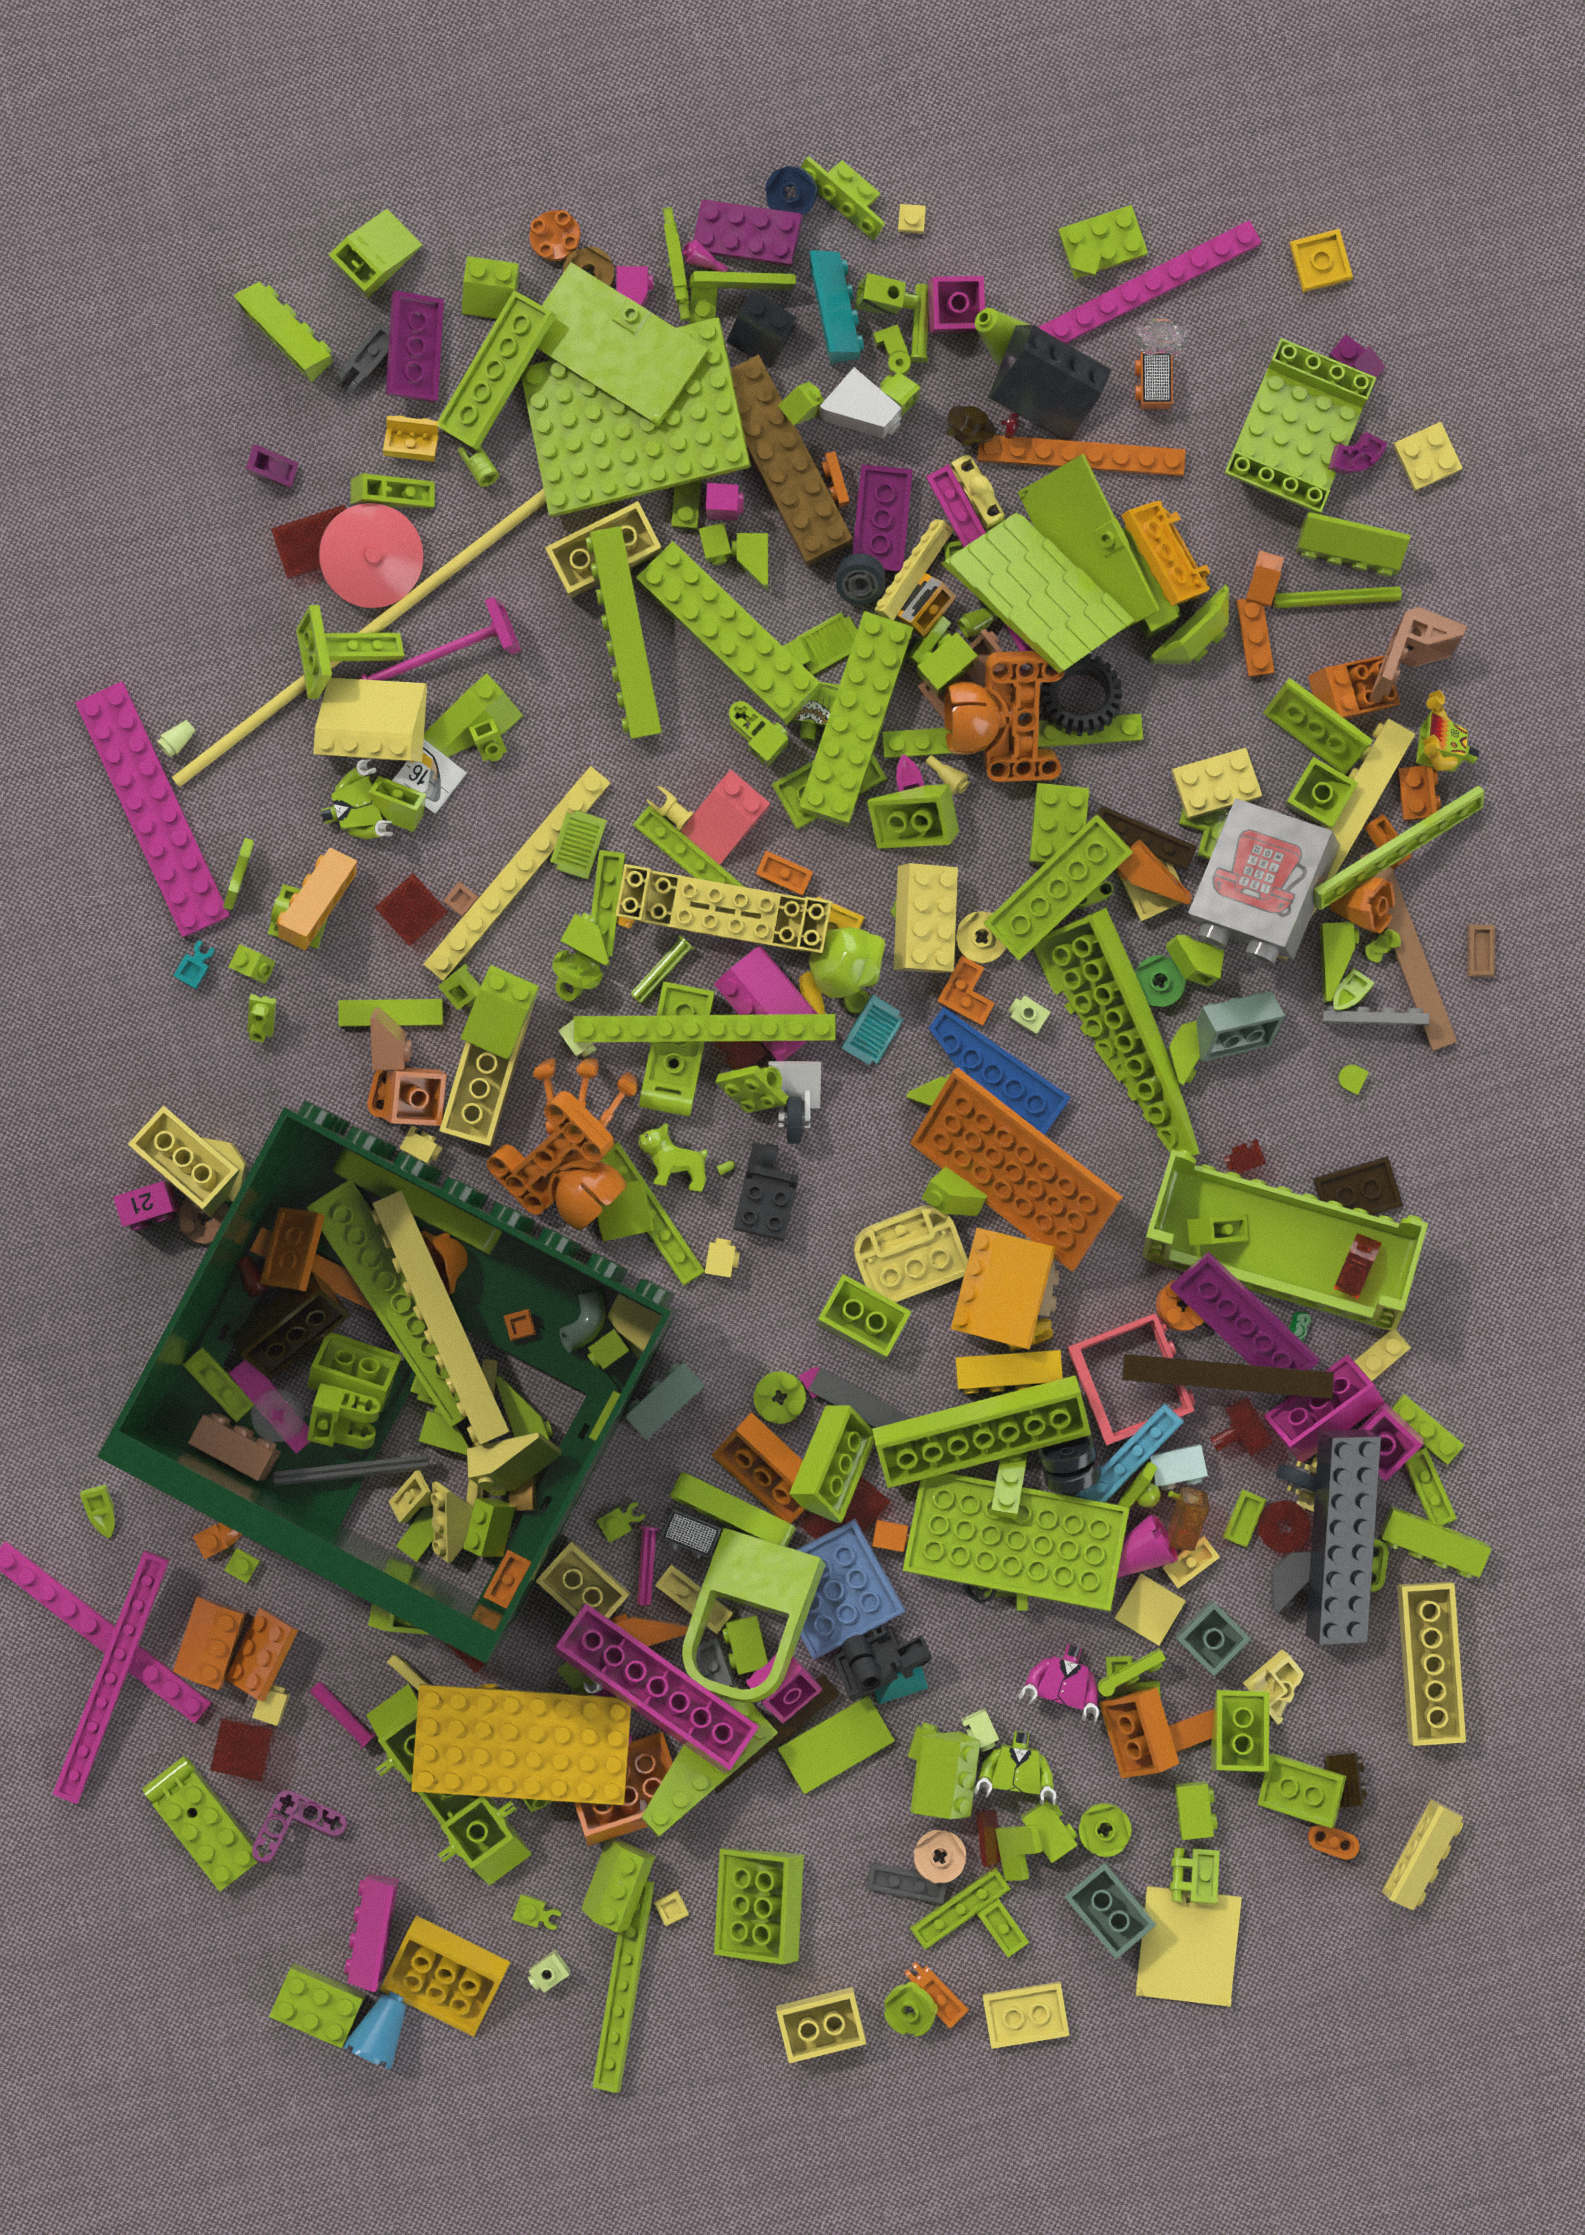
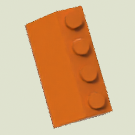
M750 1413L711 1456L776 1517L791 1524L805 1510L789 1494L803 1460L753 1413Z

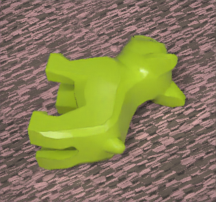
M665 1123L659 1129L648 1130L640 1134L638 1137L639 1147L652 1158L657 1169V1176L653 1179V1184L666 1186L671 1173L688 1171L692 1178L689 1190L703 1191L706 1182L705 1160L708 1154L706 1149L700 1152L675 1146L668 1134V1124Z

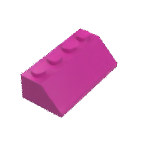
M761 945L731 967L714 983L716 988L739 1015L817 1014ZM808 1041L761 1042L777 1061H785Z
M1348 1355L1324 1371L1334 1372L1332 1399L1291 1395L1264 1415L1268 1424L1297 1461L1305 1462L1317 1453L1319 1431L1348 1430L1385 1403L1376 1386Z
M367 1874L365 1880H360L358 1896H362L361 1905L356 1906L353 1922L358 1923L356 1933L352 1932L350 1936L349 1948H352L353 1952L352 1958H347L344 1974L349 1975L347 1983L376 1992L382 1983L399 1879Z

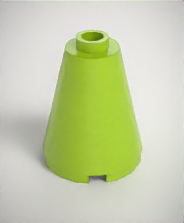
M986 308L977 315L975 327L993 361L1000 367L1015 326L1030 324L993 308Z

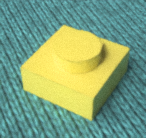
M900 204L898 232L924 234L926 206Z

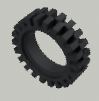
M1088 653L1085 658H1081L1067 668L1060 680L1042 682L1040 701L1041 705H1043V713L1048 715V721L1051 724L1053 722L1056 723V729L1061 731L1062 728H1065V734L1071 735L1072 731H1075L1077 736H1082L1083 732H1087L1088 736L1094 735V730L1097 729L1098 732L1103 731L1104 726L1112 724L1113 718H1116L1122 698V683L1120 679H1117V671L1115 669L1111 671V664L1109 662L1103 664L1102 658L1099 656L1094 660L1091 659L1092 654ZM1070 676H1091L1102 685L1106 696L1105 701L1093 713L1087 715L1073 714L1067 711L1058 700L1057 690L1060 684Z

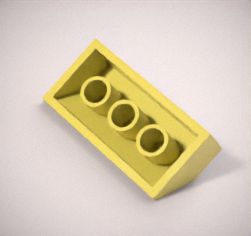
M164 1105L128 1143L136 1154L209 1217L228 1198L240 1172Z
M1431 1799L1387 1880L1382 1893L1393 1902L1413 1911L1416 1906L1419 1907L1425 1899L1426 1892L1424 1890L1428 1882L1432 1883L1438 1874L1437 1865L1441 1859L1445 1860L1450 1852L1451 1846L1449 1843L1452 1837H1457L1463 1827V1822H1461L1463 1817Z

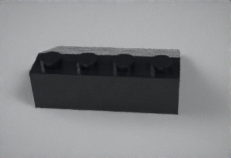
M1016 325L988 398L1059 438L1070 441L1102 395L1111 369L1034 325Z

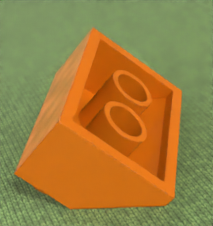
M197 1596L173 1672L193 1682L218 1690L224 1686L247 1611Z
M1157 1687L1134 1691L1099 1702L1121 1779L1160 1773L1180 1764Z

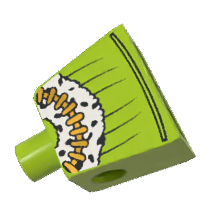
M820 682L822 689L792 718V723L801 724L800 739L815 741L817 727H826L839 688L838 684Z

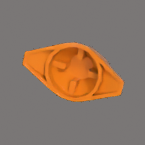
M427 1231L420 1232L449 1296L455 1291L456 1280L467 1266V1252L463 1245L457 1240L450 1238L447 1232L434 1236Z

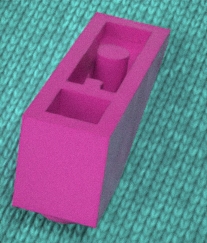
M617 266L616 291L644 307L648 300L649 290H653L654 286L653 275H649L648 266Z

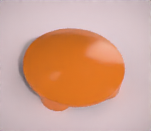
M548 211L531 222L530 244L534 252L541 258L548 261H560L566 259L577 249L581 238L580 228L576 220L567 211Z

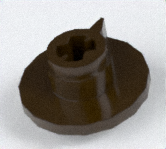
M959 405L949 410L947 421L950 427L946 435L954 436L959 443L966 446H972L975 442L987 443L994 438L996 429L987 414L980 408Z

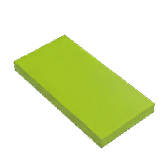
M1290 677L1263 711L1264 715L1344 775L1347 774L1373 741Z
M874 755L872 756L860 795L887 780ZM814 761L771 784L796 830L818 819L799 812V805Z
M867 1695L778 1747V1750L801 1790L806 1794L893 1743L895 1740L871 1698Z

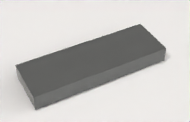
M870 1862L866 1889L939 1904L944 1902L947 1883H931L915 1870Z

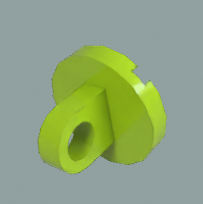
M570 950L559 951L552 961V969L558 976L555 989L558 996L565 1001L576 999L584 989L597 987L603 977V972H600V965L595 960L577 951L575 954L569 953ZM565 982L573 986V993L566 990Z

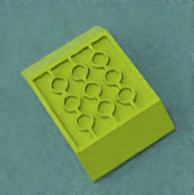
M1280 338L1224 474L1321 514L1337 473L1328 469L1334 446L1338 444L1348 446L1376 377Z

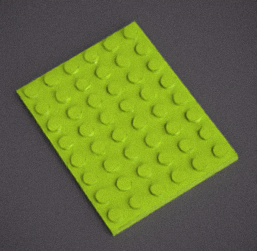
M719 317L677 328L707 347L709 351L659 426L653 424L644 416L555 360L530 365L525 368L521 378L548 513L551 518L751 467Z

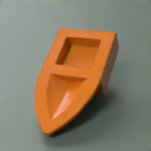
M217 1523L194 1535L193 1538L203 1558L207 1559L230 1547L242 1534L222 1523Z

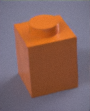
M877 1519L872 1546L904 1552V1547H907L910 1531H907L908 1525Z

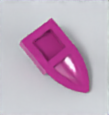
M902 755L896 773L898 791L924 786L922 775L916 764L906 755Z

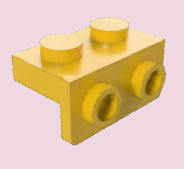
M401 415L387 416L383 456L435 462L439 440V425L437 421L427 418H406Z

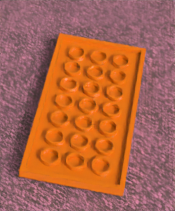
M958 1067L952 1071L910 1142L912 1146L941 1169L944 1167L949 1168L986 1194L987 1199L985 1203L1032 1241L1056 1247L1054 1258L1072 1272L1079 1266L1123 1198V1196Z

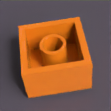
M405 1067L404 1070H387L383 1119L396 1124L441 1126L447 1074L438 1069Z

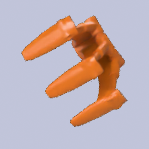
M591 1057L585 1058L576 1069L578 1076L583 1077L579 1099L577 1100L584 1107H586L585 1099L589 1078L594 1079L599 1069L598 1060ZM555 1058L543 1060L533 1071V1077H537V1080L543 1079L547 1097L546 1105L555 1097L551 1079L555 1073ZM625 1072L617 1082V1089L620 1092L608 1110L606 1109L598 1120L605 1129L614 1117L613 1113L625 1095L631 1097V1095L634 1096L637 1092V1078L630 1072ZM549 1121L545 1122L547 1133L552 1134L556 1128Z

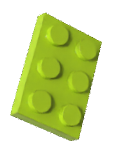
M1132 205L1058 229L1070 269L1078 243L1103 250L1097 272L1148 255ZM1071 270L1074 280L1087 276L1086 274Z
M1271 1753L1269 1754V1772L1264 1774L1257 1805L1333 1828L1335 1827L1346 1776Z

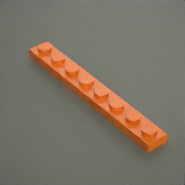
M995 435L990 442L978 443L977 462L1059 468L1084 454L1091 469L1096 471L1183 477L1186 449L1027 437L1007 439L1005 436Z

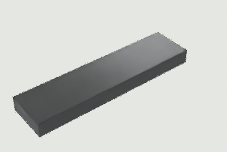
M822 1367L819 1368L808 1388L810 1392L836 1406L850 1405L865 1422L876 1428L912 1418Z

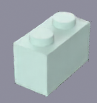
M1199 1444L1154 1453L1148 1458L1149 1463L1151 1462L1158 1467L1153 1476V1483L1157 1487L1161 1486V1490L1176 1488V1483L1186 1481L1187 1485L1201 1483L1202 1477L1208 1476L1202 1446Z

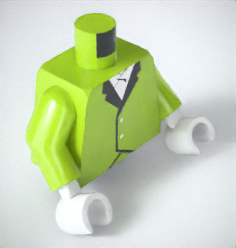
M370 758L360 760L357 767L348 772L336 785L335 792L331 794L334 806L320 810L325 825L339 821L343 831H347L350 836L363 840H370L381 836L391 837L393 835V832H386V826L392 824V822L384 821L382 813L368 796L373 782L370 776L366 775L376 772V768L369 770L367 768V763L371 761Z
M1014 1731L1012 1745L1001 1744L1000 1748L994 1749L982 1763L979 1781L974 1789L976 1795L979 1788L983 1787L987 1791L985 1796L987 1798L992 1788L1039 1794L1041 1805H1044V1797L1047 1796L1053 1799V1805L1056 1803L1052 1771L1045 1756L1039 1754L1038 1749L1028 1747L1029 1732Z

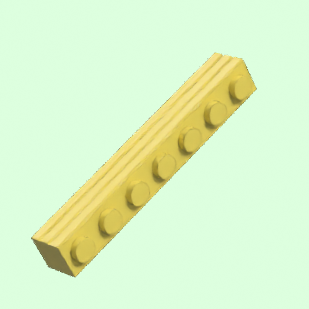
M935 519L930 523L929 529L922 535L921 541L912 550L911 556L904 562L901 571L895 575L894 581L886 589L884 596L877 602L874 610L881 617L891 620L895 619L954 531L944 520Z

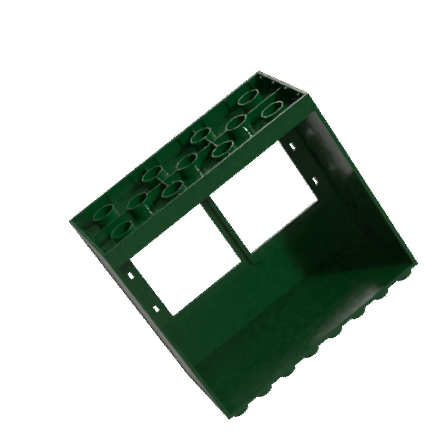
M304 1100L298 1112L286 1107L281 1111L97 1457L486 1664L502 1646L619 1425L626 1408L629 1406L678 1311L668 1307L675 1294L642 1278L636 1289L622 1282L629 1269L596 1253H592L588 1263L577 1259L576 1256L582 1246L578 1242L544 1227L539 1238L530 1234L536 1220L498 1202L495 1203L490 1213L483 1209L489 1195L449 1176L443 1187L437 1185L443 1171L402 1151L399 1152L396 1160L392 1161L391 1158L397 1149L396 1146L353 1125L347 1136H345L351 1124L349 1121ZM343 1148L352 1151L502 1231L490 1255L450 1235V1238L457 1240L463 1245L468 1255L467 1266L456 1280L455 1291L449 1295L463 1329L587 1394L559 1446L562 1450V1455L550 1463L536 1489L538 1509L525 1510L505 1548L503 1557H500L479 1598L340 1525L366 1476L281 1486L274 1485L273 1473L276 1471L375 1460L411 1393L410 1390L416 1374L405 1358L396 1373L390 1394L382 1412L379 1413V1418L375 1422L370 1423L376 1430L374 1444L370 1448L360 1449L336 1442L331 1447L311 1441L297 1454L256 1406L236 1422L183 1366L201 1347H204L223 1368L235 1346L231 1335L247 1323L267 1286L260 1283L264 1265L262 1269L257 1267L262 1256L250 1251L261 1228L263 1227L273 1232L279 1207L309 1211L307 1209L309 1205L345 1183L347 1180L331 1172ZM355 1185L370 1209L374 1210L372 1203L381 1200V1198ZM413 1216L420 1232L427 1231L434 1236L445 1233ZM321 1230L316 1251L344 1265ZM601 1285L607 1309L604 1326L595 1340L580 1349L568 1352L562 1344L559 1330L574 1323L580 1316L581 1308L577 1292L590 1286ZM618 1294L662 1316L639 1360L631 1350L611 1366L603 1369L601 1366L596 1368L587 1356L591 1353L588 1347L613 1329H616L607 1316ZM530 1309L536 1334L510 1341L504 1316ZM225 1325H227L230 1329L224 1340H221L218 1337L224 1330ZM616 1390L621 1394L595 1441L589 1438L613 1391ZM294 1408L309 1426L311 1417ZM220 1413L231 1419L229 1424L234 1427L235 1425H242L254 1432L253 1437L257 1439H263L264 1437L276 1443L275 1449L281 1451L267 1480L257 1481L190 1445L188 1442L202 1416ZM586 1423L590 1425V1428L583 1440L578 1436ZM548 1495L552 1497V1500L547 1510L543 1511L540 1508ZM507 1550H510L531 1561V1564L506 1609L483 1596Z

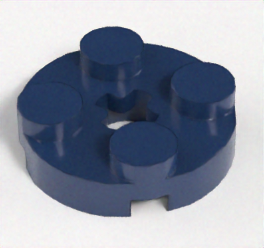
M789 165L774 171L768 178L765 185L766 201L770 209L799 213L803 216L813 208L817 198L818 186L808 171L799 166ZM787 186L790 188L794 186L796 188V198L791 197L788 199L786 197L788 192L785 188Z

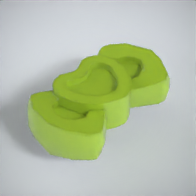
M1386 929L1383 935H1380L1377 940L1372 941L1371 944L1365 947L1367 958L1374 963H1380L1383 953H1388L1391 948L1401 946L1400 935L1392 929Z

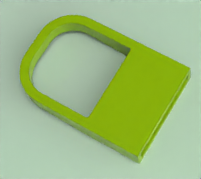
M724 1528L699 1593L683 1643V1663L690 1678L713 1694L736 1702L753 1703L772 1695L780 1687L786 1676L826 1565L824 1561L814 1555ZM717 1597L788 1618L772 1670L767 1679L755 1688L742 1690L711 1681L702 1676L697 1667V1649Z

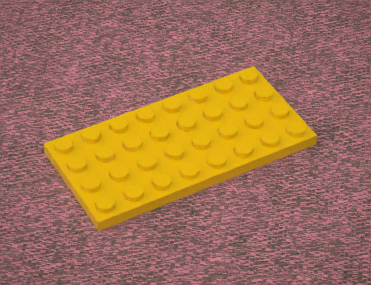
M419 1684L411 1792L624 1805L631 1707L614 1696Z

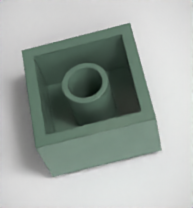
M1211 1599L1174 1636L1213 1676L1251 1640Z

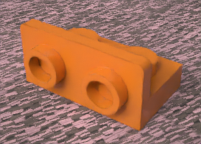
M1426 765L1397 769L1403 821L1426 819L1441 809L1440 796L1435 795L1434 785L1438 784V774L1435 769Z

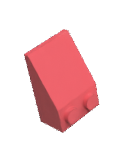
M730 770L680 832L716 863L721 865L770 808V802L735 772Z

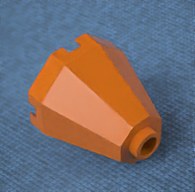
M1369 878L1352 891L1329 904L1330 910L1370 932L1381 934L1390 923L1392 915L1387 913L1389 907L1394 908L1395 904L1393 883L1383 878Z

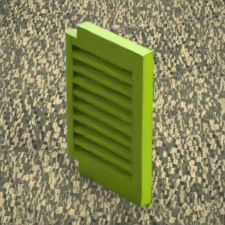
M842 612L796 637H802L813 659L806 664L812 675L850 655L858 631L850 616L845 618Z
M574 810L573 814L566 812L550 862L557 864L555 869L588 879L607 820L578 810Z

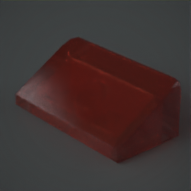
M995 1809L978 1810L976 1812L980 1858L983 1867L1001 1861L995 1831L998 1828L997 1812Z

